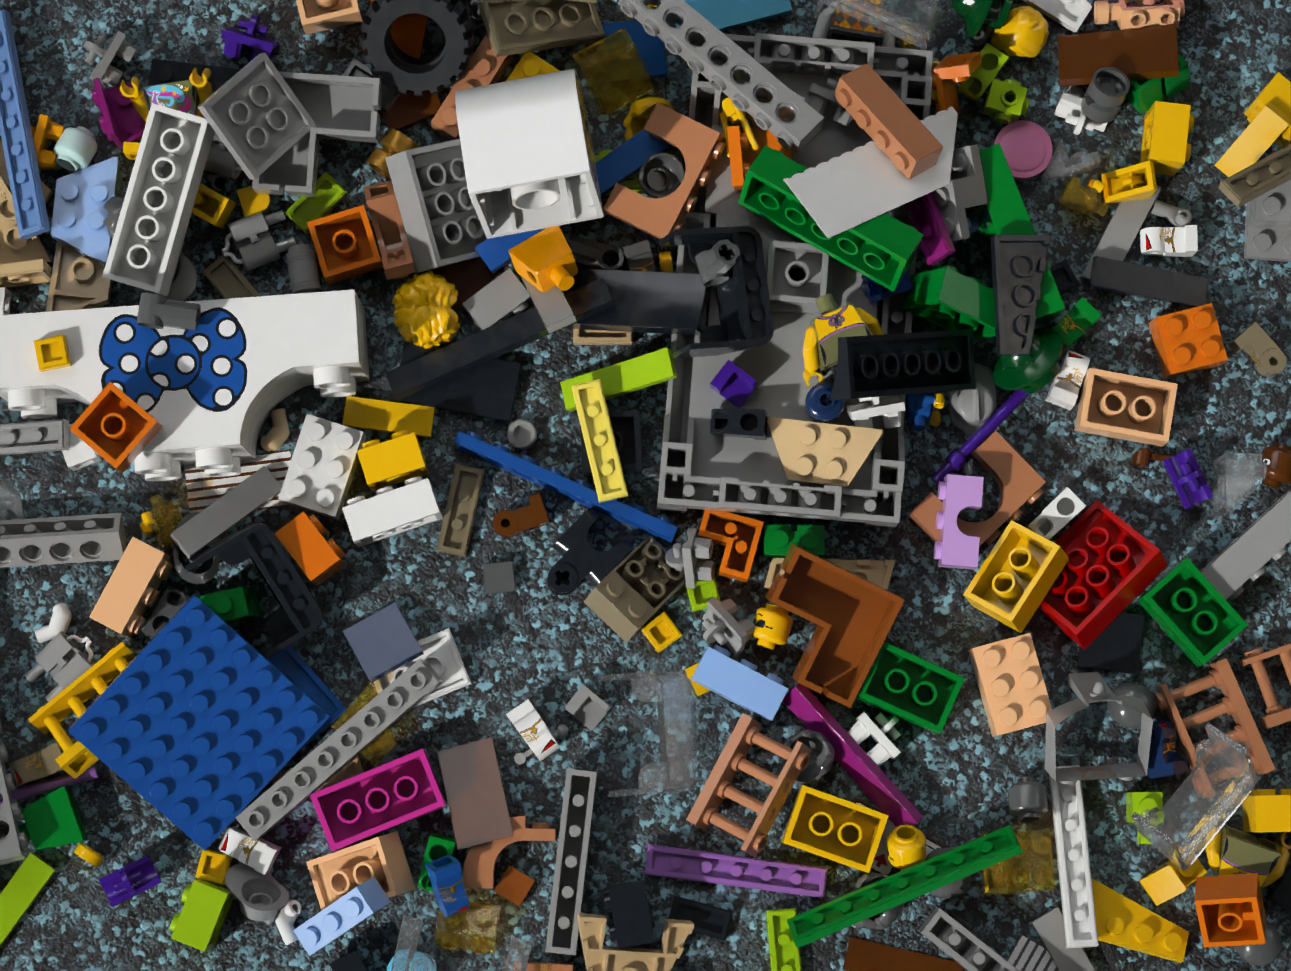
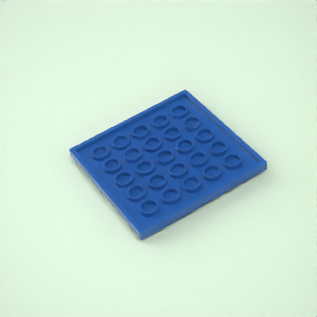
M194 594L68 728V732L206 851L232 823L235 817L245 809L325 723L330 715Z

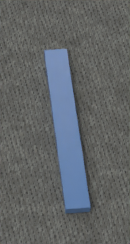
M3 9L0 11V134L19 238L26 240L50 231L10 12Z

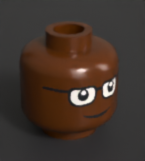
M1273 443L1272 446L1263 449L1256 472L1260 477L1264 478V485L1280 489L1281 484H1291L1290 446Z

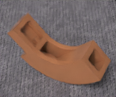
M389 180L363 187L387 280L392 278L401 279L411 273H415V264L392 181Z
M527 816L511 817L512 836L471 846L463 869L464 887L493 889L495 864L504 848L517 841H556V829H550V823L532 822V828H526Z

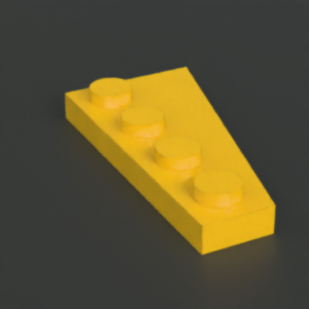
M1091 878L1098 941L1178 963L1184 961L1189 935L1188 931Z

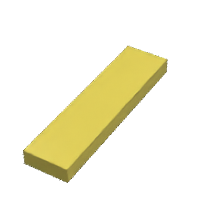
M597 379L572 385L571 389L598 501L602 503L627 497L628 491L601 380Z

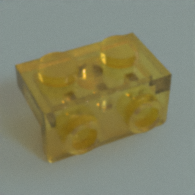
M469 902V910L448 918L443 916L439 908L435 929V945L448 950H455L457 948L468 949L480 954L495 952L501 906Z

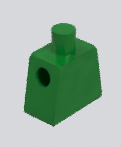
M236 587L203 595L200 598L229 625L262 617L257 591L253 587Z
M70 786L60 787L21 810L25 823L18 825L19 831L25 832L27 841H32L35 850L49 849L89 840Z

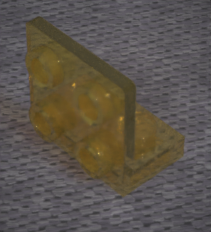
M624 28L572 54L576 65L587 81L602 115H606L654 90L638 50Z
M1050 830L1014 832L1023 853L983 869L985 894H1013L1054 890ZM983 833V834H980V835H981V837H982V836L987 835V834H989V833Z

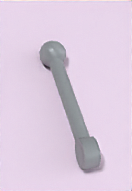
M561 724L557 727V731L551 735L556 739L559 736L567 735L569 729L566 725ZM530 748L524 753H517L514 756L515 763L519 765L524 764L526 758L534 752Z

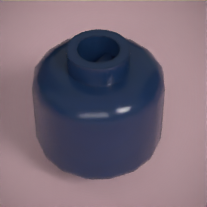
M818 383L806 395V412L816 422H832L839 417L844 409L845 399L831 400V404L828 402L833 383Z

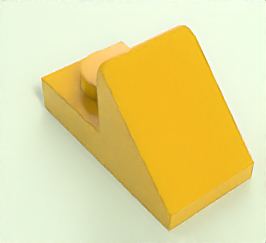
M1187 847L1140 879L1139 882L1155 906H1158L1186 891V887L1196 881V877L1203 876L1207 871L1192 849Z

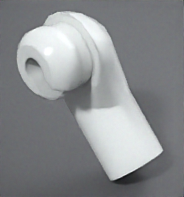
M59 603L55 605L49 625L35 629V635L39 643L53 639L60 631L67 632L72 619V613L66 604Z
M289 899L287 905L279 910L275 918V923L285 945L299 940L293 931L295 929L293 925L302 907L299 901Z

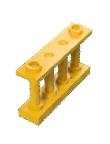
M123 642L112 648L102 659L28 718L29 722L44 735L49 731L52 733L64 751L55 760L60 768L74 779L97 762L99 758L79 741L73 743L60 722L72 712L79 718L87 709L83 703L97 692L100 695L108 687L107 684L119 675L137 656Z

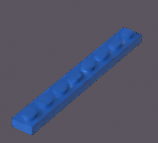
M459 431L456 436L454 448L584 506L594 507L600 513L668 543H672L678 527L673 526L674 522L667 517L657 515V518L646 514L647 510L642 506L630 503L628 506L619 502V498L599 503L597 492L592 490V486L583 480L576 479L573 482L564 478L565 474L558 469L548 467V470L537 466L538 462L531 457L521 455L519 458L510 454V449L501 444L494 443L492 446L483 442V437L474 432L467 431L464 434Z

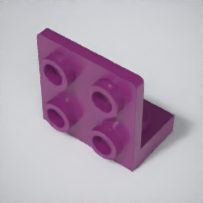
M100 78L93 79L95 88L91 89V94L95 105L99 107L101 114H103V116L99 117L103 134L107 135L109 141L113 140L118 148L123 147V142L140 143L146 122L137 112L130 98L122 95L120 91L121 85L107 89ZM131 82L126 83L128 87H133Z

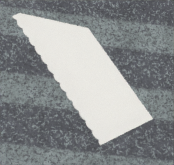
M951 106L948 110L939 111L936 115H930L924 120H920L942 144L943 149L935 166L911 179H908L894 166L891 159L876 146L874 141H870L865 146L854 148L852 152H845L840 157H833L828 162L819 163L815 168H808L804 173H796L791 178L783 180L826 237L830 238L950 183L958 113Z

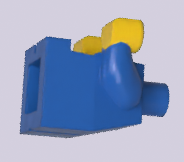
M935 392L906 394V410L904 414L907 423H913V429L916 431H923L925 424H928V422L932 426H939L941 421L940 412H931L930 410L931 404L937 409L944 408L945 399L943 394L938 393L934 395Z

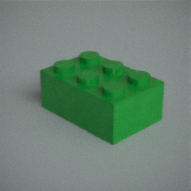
M946 265L941 266L939 269L923 270L922 273L909 275L901 309L947 331L972 329L973 340L996 336L993 288H988L981 284V280L974 277H966L958 273L959 270L957 268Z
M1188 558L1180 560L1137 599L1196 667L1205 665L1248 626Z
M884 642L856 698L934 734H941L965 678Z

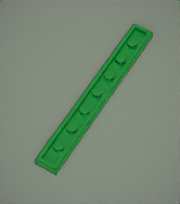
M1011 824L787 919L796 947L800 948L1023 853Z

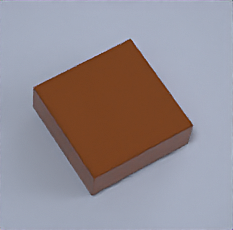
M509 865L494 892L520 907L535 880Z

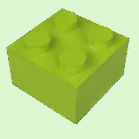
M203 879L194 880L192 884H187L181 897V901L185 902L182 911L175 913L169 930L173 931L171 939L204 952L214 949L234 895L229 889Z

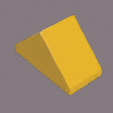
M1151 160L1101 174L1102 183L1105 184L1103 188L1105 203L1150 199L1157 191L1154 163Z

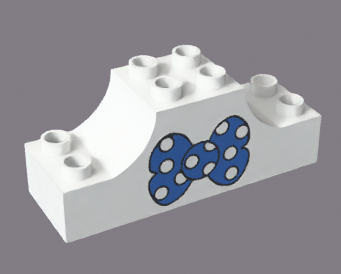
M355 290L188 301L201 305V317L197 331L170 327L154 329L137 325L139 305L0 315V397L8 402L9 410L21 411V418L48 419L58 416L57 404L79 402L89 406L106 385L111 382L163 426L131 463L135 467V473L145 474L146 481H171L181 479V465L196 464V469L205 470V476L208 477L235 476L241 474L240 461L256 460V446L260 431L270 415V411L274 410L286 397L307 385H314L315 388H320L321 397H347L356 394V382L370 381L365 310ZM64 334L67 338L72 366L45 372L39 371L34 340Z

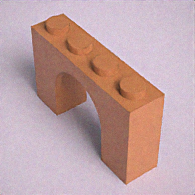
M657 102L644 130L649 135L681 151L686 165L684 179L673 193L662 198L645 197L616 182L603 210L658 239H662L675 229H684L682 221L686 213H691L698 201L696 194L700 186L704 187L707 184L712 173L709 168L714 159L718 160L725 148V143H723L725 138L721 133Z
M997 431L986 439L971 455L995 479L1000 491L998 509L990 519L982 522H967L957 517L959 530L967 536L980 537L979 546L984 541L988 545L991 544L1001 534L998 528L1005 521L1008 523L1011 520L1015 521L1023 513L1019 508L1026 501L1032 504L1044 493L1040 487L1046 483ZM931 492L908 516L935 543V541H940L941 530L936 529L937 511L942 512V502Z

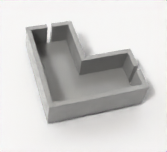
M278 71L316 126L310 127V131L260 176L253 179L252 189L259 194L283 195L285 189L289 196L316 197L320 139L379 143L381 116L375 110L381 111L383 84L380 78Z

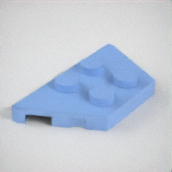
M119 157L109 158L56 180L51 225L52 238L64 245L72 246L75 251L84 256L87 254L98 260L103 266L106 265L112 244V238L109 236L107 227L103 224V221L109 215L104 205L111 197L117 196L120 167Z

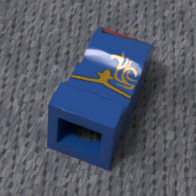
M449 854L426 863L425 866L443 916L448 918L469 910V901L464 890L460 862Z

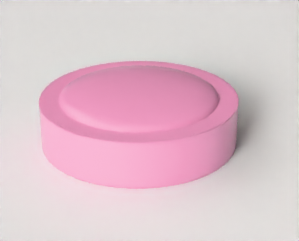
M1020 120L1006 125L998 133L993 144L1000 143L1013 178L1017 181L1031 180L1039 176L1046 169L1052 157L1053 148L1048 133L1040 125L1031 121Z

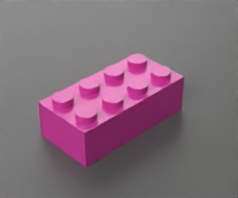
M420 749L309 794L330 849L333 852L447 806L425 749Z

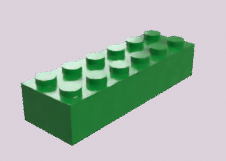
M1000 143L979 150L988 204L970 207L973 216L978 215L982 225L979 227V232L983 242L989 243L991 248L990 237L993 235H1036ZM1047 262L1041 279V294L1036 306L1035 326L1056 319L1065 309Z
M765 145L747 171L738 204L894 292L911 267L924 234L918 232L913 226L895 219L886 212L827 238L783 180L791 178L796 173H804L808 167L796 163L782 152L773 150Z

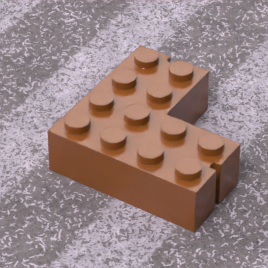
M792 543L780 566L785 571L784 574H776L765 596L770 602L817 624L792 677L797 683L820 694L823 692L826 697L851 708L905 600L899 595Z

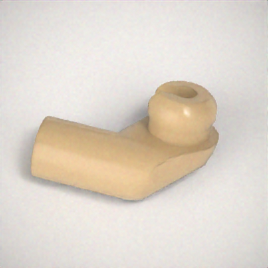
M284 408L270 411L273 427L260 441L261 447L265 451L279 449L289 437L290 431Z

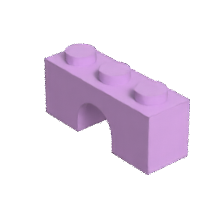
M947 474L944 477V482L939 481L938 499L943 500L942 512L937 511L936 529L941 530L940 541H935L934 559H939L938 567L971 570L978 567L980 537L963 534L957 526V516L962 510H979L982 507L984 477Z

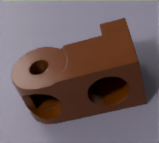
M540 493L528 497L531 505L512 512L508 510L498 512L492 522L495 532L501 537L510 538L550 524Z

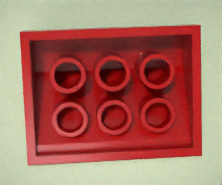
M1096 500L1054 542L1061 546L1069 560L1038 608L1061 631L1085 650L1167 567V563L1160 549Z

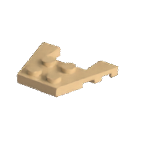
M577 913L587 971H671L676 959H679L684 949L682 946L688 934L691 935L694 929V923L691 920L665 919L661 949L603 946L607 918L599 914Z

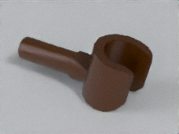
M1142 449L1134 453L1132 464L1138 467L1149 468L1150 460L1163 461L1175 454L1154 453L1151 450Z

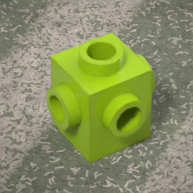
M993 79L988 89L982 114L992 116L996 122L1002 124H1011V122L1017 121L1020 115H1026L1030 99L1025 97L1027 88L1022 87L1021 83L1015 80L1005 79L1003 82Z

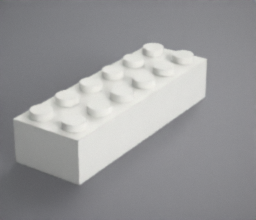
M151 104L102 275L103 278L168 296L215 133L206 118Z

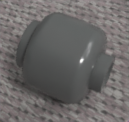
M1021 777L1017 779L1016 784L1009 787L1008 802L1010 815L1017 818L1020 823L1041 821V817L1048 812L1046 786L1036 782L1034 777Z

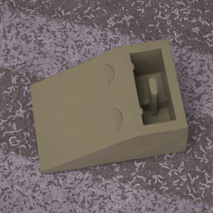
M651 534L625 557L584 600V603L626 643L686 583L684 570L677 571L675 568L667 565L665 559L667 550Z

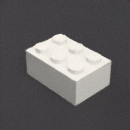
M306 414L278 499L282 503L339 521L342 507L344 506L359 461L357 450L363 449L362 444L365 443L367 437L365 433Z
M421 476L413 477L404 481L405 486L394 489L393 486H388L377 490V496L365 499L364 496H358L348 500V506L342 507L353 542L358 547H362L443 519L429 479H422Z

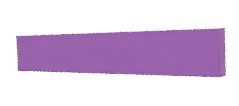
M648 844L644 874L824 898L828 868Z

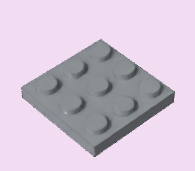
M265 52L258 54L198 106L200 112L250 180L260 176L310 131V127L316 126Z

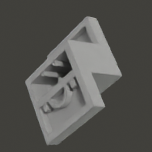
M978 144L954 149L950 183L932 192L952 241L970 238L965 208L988 204Z
M1291 180L1246 203L1244 259L1291 262Z

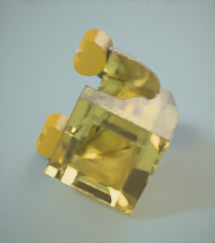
M1071 175L1057 202L1074 211L1089 215L1096 212L1104 216L1109 206L1100 201L1102 197L1097 192L1101 193L1105 184L1099 180L1090 179L1087 187H1084L1080 184V179Z
M161 494L150 498L153 506L151 512L147 511L141 514L143 522L140 523V528L144 535H148L153 531L157 532L156 543L160 549L174 543L170 535L176 530L183 516L171 501L164 503Z

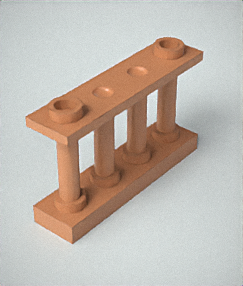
M1291 643L1263 652L1260 647L1245 652L1246 659L1237 661L1239 667L1251 664L1267 706V709H1265L1266 715L1258 718L1262 729L1291 721V707L1284 709L1282 704H1278L1263 659L1279 654L1291 685Z
M1227 658L1211 663L1212 670L1209 671V675L1169 691L1166 683L1155 687L1157 693L1154 694L1156 702L1161 711H1166L1171 724L1176 730L1177 739L1194 777H1191L1192 785L1196 793H1201L1203 798L1215 795L1211 787L1212 785L1249 769L1252 771L1256 770L1258 775L1276 770ZM1212 686L1220 687L1224 696L1221 699V703L1183 719L1181 718L1175 705L1176 701ZM1223 714H1232L1236 726L1233 727L1234 730L1193 746L1187 732L1188 729ZM1237 741L1240 743L1244 742L1248 751L1246 758L1209 774L1205 773L1199 760L1200 757Z
M742 713L686 820L705 831L712 824L744 840L741 850L756 857L758 852H761L768 841L767 835L800 772L808 766L812 749L799 741L791 749L760 733L762 724ZM757 744L787 760L779 776L746 760V755L751 745ZM743 771L773 787L765 803L732 787V781L737 772ZM727 797L759 814L751 830L718 813V808L723 799Z

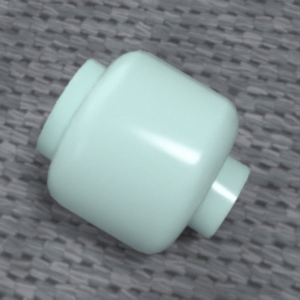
M82 126L77 128L69 127L59 137L53 152L57 155L56 162L68 171L76 172L89 166L98 145L93 138V133Z

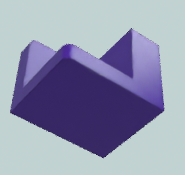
M728 359L711 381L710 386L734 406L740 408L758 386V383Z

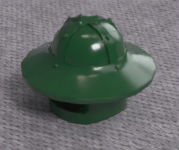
M951 0V7L956 13L963 16L966 24V35L968 38L976 36L982 25L993 29H1000L1008 17L1013 0H1004L1000 15L1001 0Z
M1050 328L1034 329L1030 354L1026 356H998L992 369V377L995 384L1004 390L1020 389L1025 393H1035L1047 385L1060 372L1061 365L1058 360L1063 349V341L1060 334Z

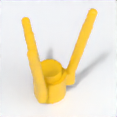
M729 97L721 102L723 112L719 113V117L723 126L727 157L730 158L727 132L730 121L732 125L742 124L755 151L758 150L759 146L747 121L748 118L755 128L760 127L746 111L737 109Z

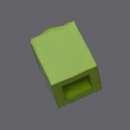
M1126 792V822L1137 823V844H1153L1152 823H1163V792Z

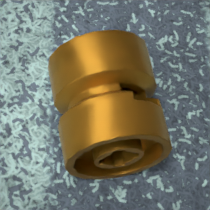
M388 128L380 140L383 148H376L366 162L380 175L391 180L385 158L406 150L419 148V146L403 133L393 128Z

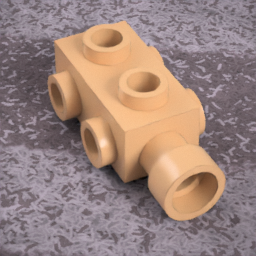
M1107 0L1095 1L1093 8L1094 22L1097 25L1108 24L1109 21L1117 20L1120 30L1176 25V28H1179L1180 17H1183L1185 13L1184 0H1164L1160 4H1155L1158 0H1117L1116 3H1108ZM1135 1L1133 5L1127 6L1128 2Z

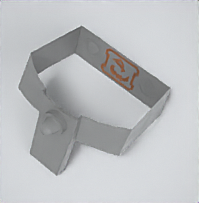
M1098 672L1069 674L1068 684L1078 698L1047 712L1044 767L1047 773L1055 782L1068 785L1075 784L1078 780L1118 778L1129 781L1138 776H1147L1153 719L1143 699L1133 696L1115 695ZM1116 701L1120 705L1142 712L1136 763L1056 768L1055 727L1067 717L1088 708L1089 703Z

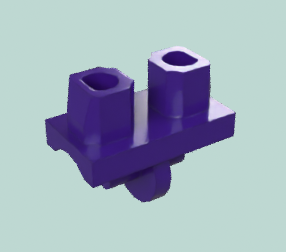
M256 14L251 16L250 21L239 20L238 27L246 29L247 32L233 28L222 30L221 38L225 39L224 55L241 58L244 45L253 47L251 60L264 52L270 59L272 52L277 51L280 42L257 36V33L267 35L269 27L260 25V16Z
M1190 448L1162 461L1185 510L1213 497L1202 470Z
M147 855L99 879V882L107 895L111 907H114L162 883V880L150 855Z

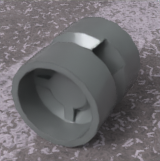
M1113 67L1099 68L1094 73L1081 102V109L1085 116L1098 123H1107L1114 120L1130 88L1127 76L1122 71Z

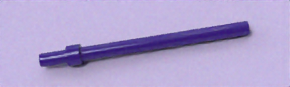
M1020 389L1016 390L957 451L953 450L945 458L946 462L931 477V480L936 485H939V481L943 482L947 474H951L954 470L958 471L966 463L965 459L1030 393H1025Z

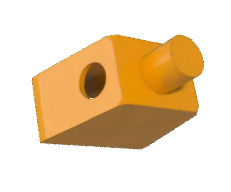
M559 226L546 228L508 250L515 271L541 292H547L555 286L561 291H566L573 286V276L577 275L578 268L573 253Z

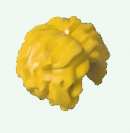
M432 270L421 275L414 274L412 279H407L396 290V295H394L392 300L394 309H396L393 313L394 323L407 343L413 341L414 345L424 347L425 349L439 346L444 341L450 342L460 328L458 315L451 309V306L457 301L458 290L455 289L454 284L447 282L444 276L434 275Z

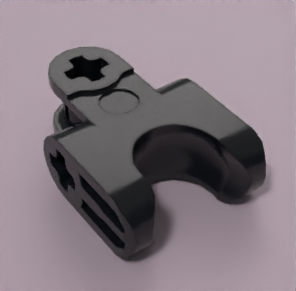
M594 507L587 509L553 545V548L562 558L549 571L548 585L551 591L557 595H569L585 579L596 587L633 549L634 545L628 540L620 541L614 548L605 552L597 551L589 545L587 540L588 533L598 521V511ZM558 573L562 576L566 573L569 574L568 582L570 584L567 586L563 583L559 586L556 585V575Z

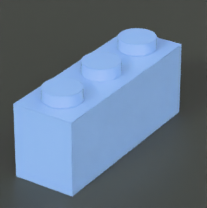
M715 645L713 649L707 647L690 680L765 720L772 721L788 691V688L783 686L784 680L771 673L764 676L756 672L758 666L745 659H742L739 663L729 658L731 652L718 645Z
M372 877L293 931L308 955L311 956L391 901L376 878Z

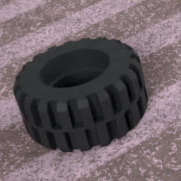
M374 0L371 2L361 26L360 47L365 49L362 54L365 63L371 62L372 67L370 71L375 77L381 75L384 78L382 84L388 88L392 84L399 87L398 93L406 95L407 91L411 90L414 91V96H424L426 90H429L433 95L439 93L442 86L449 88L455 83L456 78L461 77L465 72L475 46L476 34L474 31L476 24L475 19L469 15L471 8L467 2L461 3L460 0ZM411 13L422 14L432 18L439 24L445 34L446 43L443 51L434 57L418 59L405 54L398 48L392 38L391 28L394 21L400 16Z

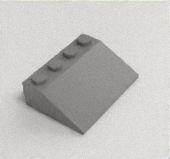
M460 139L410 149L386 157L387 167L417 273L480 257L475 247L485 241L487 237L468 194Z

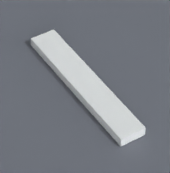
M1080 765L1056 766V768L1080 767ZM1049 775L1066 949L1097 947L1098 937L1081 780H1078L1075 784L1068 785L1055 782Z

